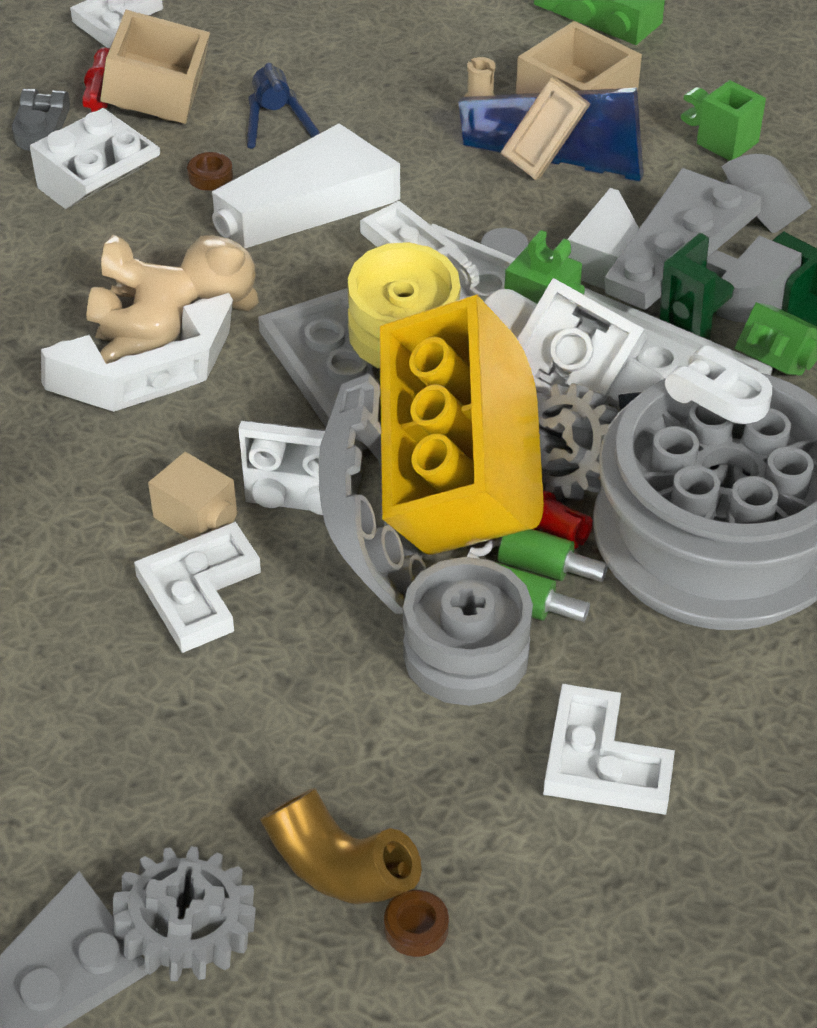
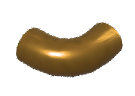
M312 788L292 798L260 819L275 848L293 872L323 895L352 904L380 902L414 889L420 881L422 872L421 858L416 845L409 836L400 830L389 828L368 838H353L342 830L332 818L316 788Z

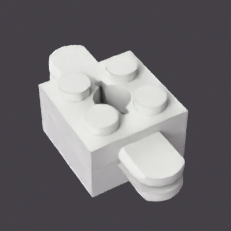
M554 278L551 280L538 304L510 289H499L484 301L511 330L521 344L532 370L536 392L551 396L553 384L569 388L571 383H575L605 395L604 405L608 406V404H611L620 409L618 395L643 392L653 384L664 379L660 373L635 360L647 340L643 328Z

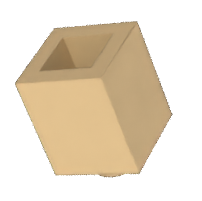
M187 452L182 453L148 482L153 517L189 540L234 522L237 516L234 480Z

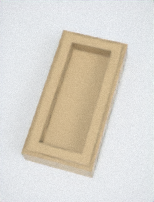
M551 77L500 154L535 180L539 179L591 103L557 78Z

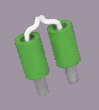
M533 529L489 540L482 548L471 547L467 557L480 559L479 556H484L495 546H500L498 561L503 564L499 565L510 569L527 586L533 603L532 618L541 621L545 620L548 611L584 622L588 615L590 603L555 593V580L563 581L566 573L570 572L603 582L608 567L607 563L575 554L573 541Z

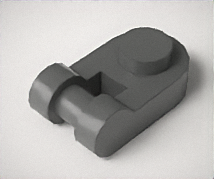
M38 89L22 90L20 107L12 123L14 142L18 147L31 151V144L47 137L54 131L62 129L70 108L69 93L67 91L54 90L49 95L39 94Z

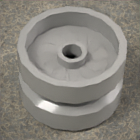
M461 557L444 560L420 572L407 588L403 605V628L405 631L403 658L409 677L424 693L445 703L467 706L493 702L514 690L527 672L533 603L527 586L510 569L486 559Z

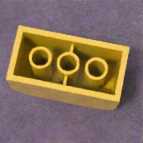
M477 294L381 325L382 520L428 555H435L536 528L543 514L538 401L530 364L515 335Z

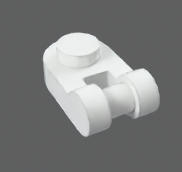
M708 345L696 350L689 357L688 366H679L665 380L667 392L676 401L688 403L692 400L734 423L747 424L757 422L766 416L770 408L772 385L769 379L753 368Z

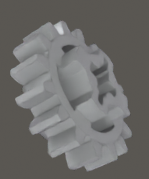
M571 383L569 388L553 384L551 396L537 392L543 491L546 490L553 493L557 500L562 501L564 498L577 501L583 500L584 490L599 492L601 488L598 480L600 476L599 457L601 444L606 430L611 424L610 422L619 413L616 408L604 405L605 395L575 383Z
M193 846L188 850L186 858H177L175 852L170 847L164 848L163 862L156 864L152 859L146 856L140 859L139 875L125 872L122 875V891L115 892L113 896L114 937L116 940H124V956L126 959L131 960L144 955V972L149 975L155 972L160 965L169 967L170 981H178L182 969L192 968L198 980L205 979L206 964L211 962L223 970L230 967L231 951L244 953L247 949L248 933L254 932L256 908L253 907L254 889L252 885H241L243 870L237 866L223 871V855L220 853L214 854L208 861L199 860L198 847ZM186 904L190 905L189 908H186L184 919H179V916H183L184 906Z

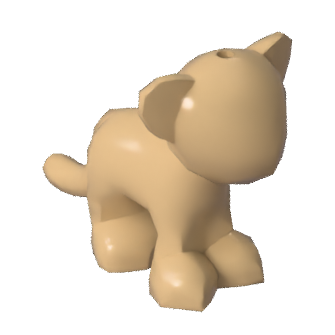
M112 235L104 243L101 268L103 276L114 278L118 284L112 286L111 290L103 287L91 288L86 315L87 321L100 324L95 338L110 341L101 350L100 354L106 364L112 363L124 356L141 354L175 341L182 326L183 306L190 305L197 298L210 299L229 293L233 299L232 308L248 312L259 303L257 292L253 288L256 278L255 264L249 252L239 243L215 235L200 236L187 250L181 267L145 263L133 258L132 250L125 240ZM117 296L134 297V304L123 309L122 302Z

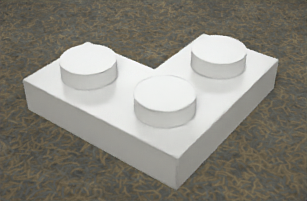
M86 0L70 7L72 22L107 48H110L125 9L145 15H151L163 9L162 0Z
M236 522L134 562L136 577L182 653L234 632L233 616L217 593V590L261 573L260 558Z
M562 684L543 795L666 815L675 750L614 741L621 693Z

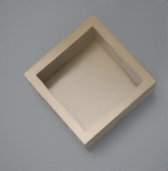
M125 9L106 57L100 101L116 105L121 109H131L158 116L166 121L186 124L202 77L210 32Z
M573 21L518 56L516 102L531 108L549 79L555 77L591 103L573 129V132L584 136L637 99L642 54Z

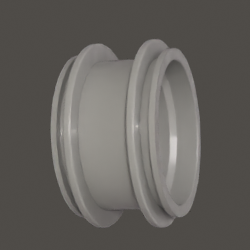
M761 373L769 379L772 385L769 411L764 418L757 422L738 424L722 418L692 400L688 403L676 401L667 392L665 378L644 390L616 415L606 430L599 457V472L602 486L596 498L593 514L595 540L601 556L615 577L636 598L658 613L697 627L716 630H743L778 622L802 611L817 601V398L790 382Z

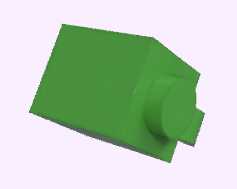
M731 80L710 94L702 88L695 87L684 95L683 99L693 104L694 107L682 113L681 119L690 126L699 125L696 144L731 161L740 157L759 143L766 102L765 97Z
M540 230L527 247L506 268L504 289L513 290L538 304L551 280L554 278L584 295L585 287L581 285L582 263L568 258L571 254L569 240L563 239L553 251L546 244V231Z
M756 302L734 349L786 374L802 375L805 369L810 370L817 361V326L772 305Z

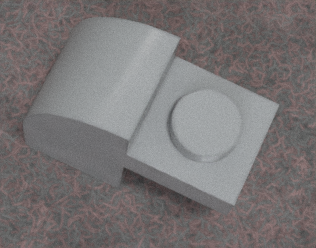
M749 154L735 158L721 166L728 178L723 183L736 185L742 190L761 196V213L757 217L771 233L778 232L812 207L795 177L775 157L766 154Z
M760 235L738 259L718 250L707 257L706 268L715 272L717 276L734 286L733 297L717 310V316L735 322H747L756 302L782 309L786 282L791 274L801 267V253Z

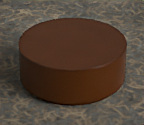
M201 153L188 162V180L197 189L213 191L231 182L233 179L232 162L221 153Z
M409 890L395 896L387 905L384 913V932L387 941L396 951L407 956L421 957L437 951L446 941L449 931L448 910L444 902L433 893L424 890Z

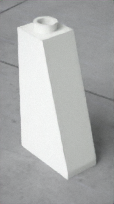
M339 123L212 191L214 206L213 223L220 235L225 238L230 237L242 247L248 248L394 203L400 199V163Z

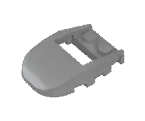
M369 373L341 384L320 444V502L326 528L345 561L395 614H403L407 588L420 572L427 569L422 560V555L426 553L418 549L385 521L384 526L379 527L376 523L371 504L363 495L351 496V476L360 472L362 455L360 449L354 446L355 438L368 447L382 467L380 385Z

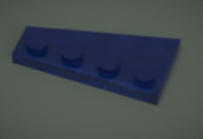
M637 87L574 91L591 104L551 163L559 165L562 162L585 167L587 171L601 174L606 171L625 175L626 179L641 181L644 170ZM540 93L470 96L460 99L458 103L463 145L501 153Z

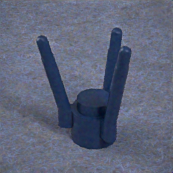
M266 63L264 67L257 70L252 80L254 93L248 97L250 113L247 147L253 149L256 146L261 107L269 110H278L285 104H289L311 138L320 134L297 100L295 91L289 89L283 71L273 66L272 63Z

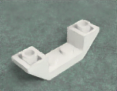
M229 293L183 306L181 341H173L163 347L141 354L124 356L112 363H105L90 335L70 341H61L51 347L41 349V383L47 391L114 412L206 381L229 334L233 299Z

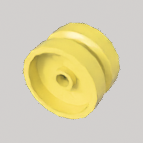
M405 242L388 243L369 250L354 263L348 276V331L350 344L360 358L380 369L381 325L460 300L461 287L459 275L451 261L431 247Z

